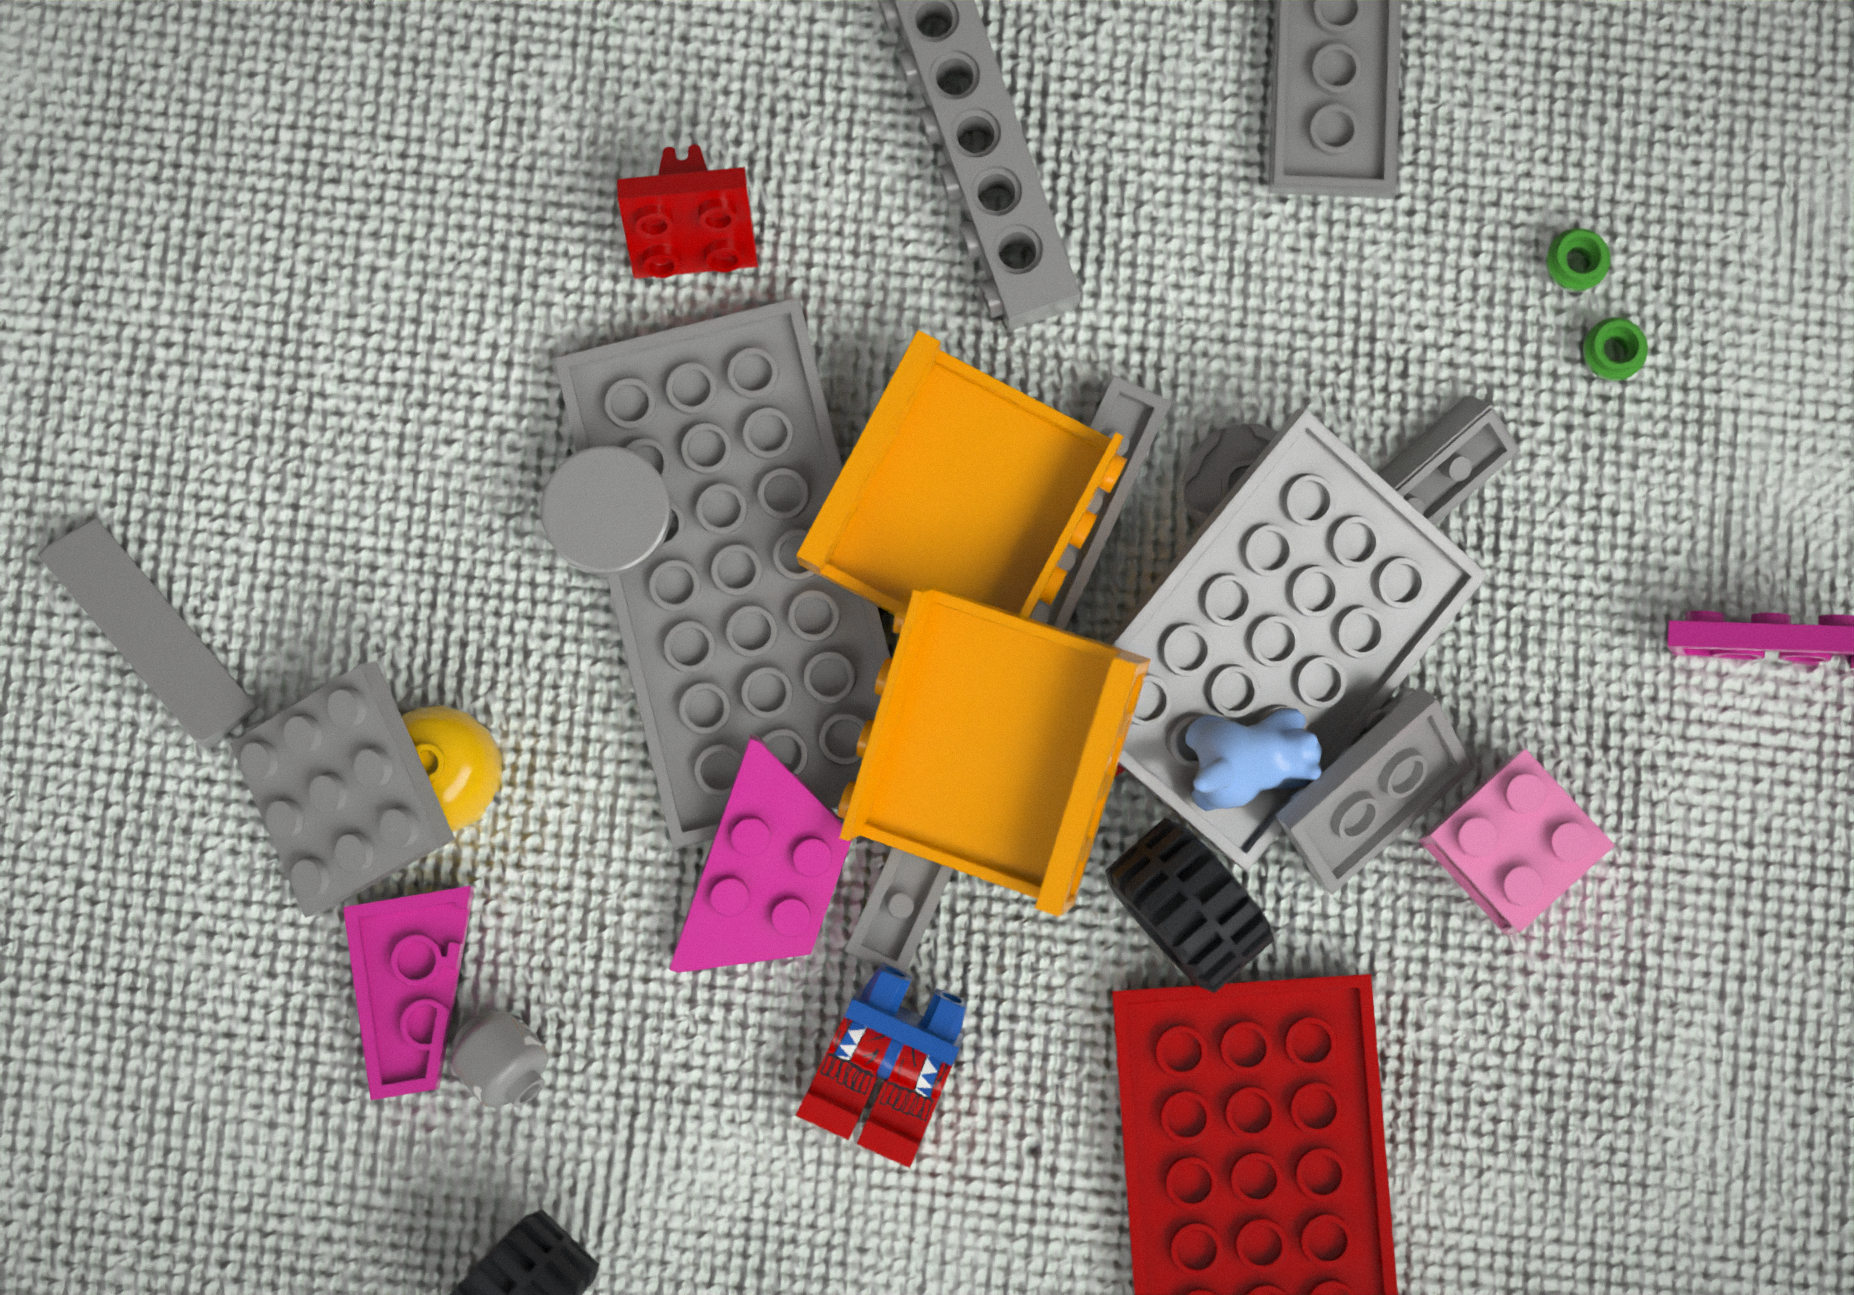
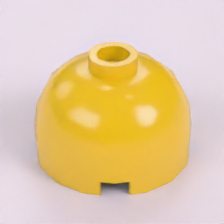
M446 705L419 707L402 715L401 717L452 832H456L478 821L493 801L496 791L498 792L503 779L502 756L492 733L471 714Z

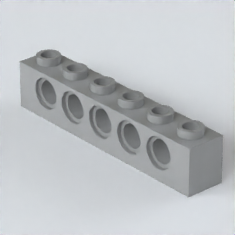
M877 0L887 30L890 31L898 28L905 49L898 51L897 56L906 84L909 88L919 85L926 104L925 107L917 109L926 140L929 145L939 142L947 164L938 166V171L949 202L960 199L967 222L959 224V230L970 260L980 257L988 280L979 282L990 317L994 318L1001 315L1006 331L1010 332L1077 309L1081 293L975 0ZM928 18L943 19L951 27L946 34L940 37H928L918 30L919 24ZM959 74L970 81L971 87L962 94L950 95L942 91L938 83L947 75ZM980 131L991 139L992 144L983 152L972 153L963 149L958 140L967 132ZM1001 188L1011 195L1013 202L1004 210L992 211L985 208L978 198L987 189ZM1020 245L1032 253L1034 261L1026 268L1012 269L1001 261L999 255L1009 246Z

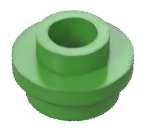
M1583 228L1569 229L1559 234L1550 244L1546 254L1547 270L1554 282L1562 288L1576 292L1586 291L1598 285L1606 276L1610 267V252L1605 241L1595 232ZM1571 252L1582 254L1587 261V268L1583 271L1572 269L1567 263V254Z
M1608 318L1598 322L1588 332L1583 344V355L1587 366L1594 374L1609 381L1625 380L1636 374L1644 365L1648 353L1647 340L1642 330L1633 322L1623 318ZM1605 342H1618L1624 350L1623 359L1615 361L1608 358L1604 352Z

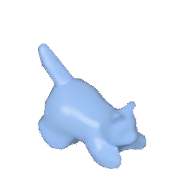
M1297 708L1280 709L1258 724L1248 727L1230 720L1225 721L1224 718L1210 714L1197 718L1189 726L1185 734L1186 744L1196 752L1199 758V771L1193 782L1195 789L1191 792L1195 804L1205 811L1236 808L1253 800L1262 790L1273 788L1295 789L1307 785L1310 779H1318L1321 775L1319 762L1322 748L1315 734L1302 729L1306 724L1305 716Z

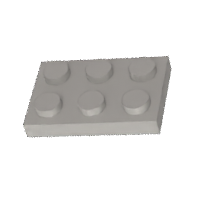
M1419 686L1404 701L1394 705L1385 717L1358 742L1343 750L1337 760L1318 779L1296 792L1288 804L1275 816L1316 881L1333 895L1474 768L1438 700L1422 686Z

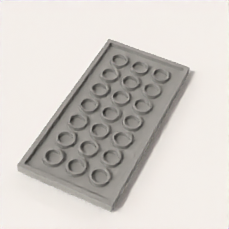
M799 297L555 357L554 361L576 452L595 446H617L631 450L654 466L663 479L670 497L673 519L667 536L659 550L640 567L623 574L607 577L672 848L676 850L713 840L750 734L759 736L768 745V749L793 774L796 773L827 808L832 810L838 809L846 786L851 780H857L863 760L862 757L856 755L857 743L866 722L869 719L875 720L881 696L875 694V683L883 662L886 658H890L878 607L800 566L796 557L798 550L842 471Z

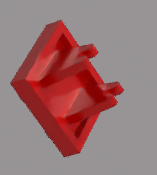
M692 144L688 147V157L684 160L676 158V152L673 147L664 148L658 175L617 179L618 203L634 279L649 277L668 278L680 274L712 271L730 272L736 269L758 267L757 246L745 167L707 170L700 146Z

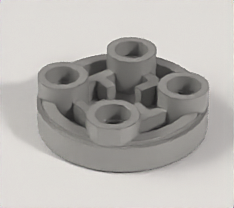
M617 446L590 447L568 457L550 476L541 502L543 528L548 540L558 554L577 569L603 578L632 571L646 563L663 544L673 519L668 490L654 466L639 454Z

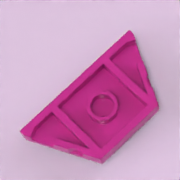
M749 735L669 963V970L680 973L811 955L852 840L846 841L839 838L844 821L831 808H827L814 795L813 790L796 773L793 774L768 749V745L759 736Z

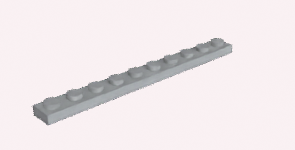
M1115 375L1113 376L1090 428L1111 439L1115 432L1123 435L1124 438L1117 454L1128 460L1110 493L1100 488L1098 489L1088 508L1089 511L1098 515L1081 549L1069 544L1058 567L1068 571L1061 588L1051 606L1039 601L1031 619L1064 630L1066 629L1171 401ZM893 847L846 946L845 952L877 967L881 963H886L906 972L954 869Z

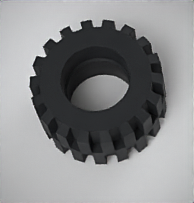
M1163 818L1105 870L1110 888L1131 916L1169 959L1200 988L1216 993L1274 941L1269 921L1253 898L1224 864L1191 831L1180 823Z
M542 1209L528 1214L521 1219L473 1267L449 1295H582L595 1280L600 1264Z

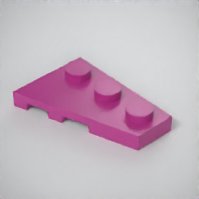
M1687 611L1685 612V621L1669 620L1668 647L1673 655L1750 661L1764 659L1765 651H1778V659L1791 661L1792 664L1813 666L1819 665L1821 662L1831 661L1832 654L1851 656V668L1854 669V616L1820 615L1818 616V625L1791 624V615L1783 613L1751 614V623L1724 622L1725 614L1721 612Z
M473 886L343 907L371 1100L440 1088L474 893Z

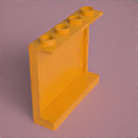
M917 330L796 554L798 564L896 615L902 599L906 595L911 597L913 589L933 585L1031 618L1039 601L1051 606L1061 588L1068 571L1058 567L1069 544L1081 549L1098 515L1089 511L1088 508L1098 489L1100 488L1110 493L1128 460L1117 454L1124 436L1115 432L1111 439L941 351V341Z
M933 585L913 589L911 597L906 595L902 599L895 615L893 632L900 634L893 659L889 657L885 659L876 679L875 694L881 696L875 720L869 719L866 722L857 743L856 755L863 758L857 780H851L848 783L840 800L838 816L845 819L839 838L850 841L858 836H863L1036 898L1035 909L1060 917L1075 904L1151 659Z

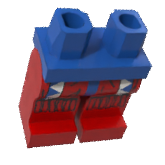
M881 963L865 988L859 987L853 996L795 1116L849 1140L877 1078L885 1079L856 1144L907 1168H911L965 1037L960 1031L963 1026L968 1002L950 992L936 988L925 1015L917 1014L900 1006L913 977L893 966Z

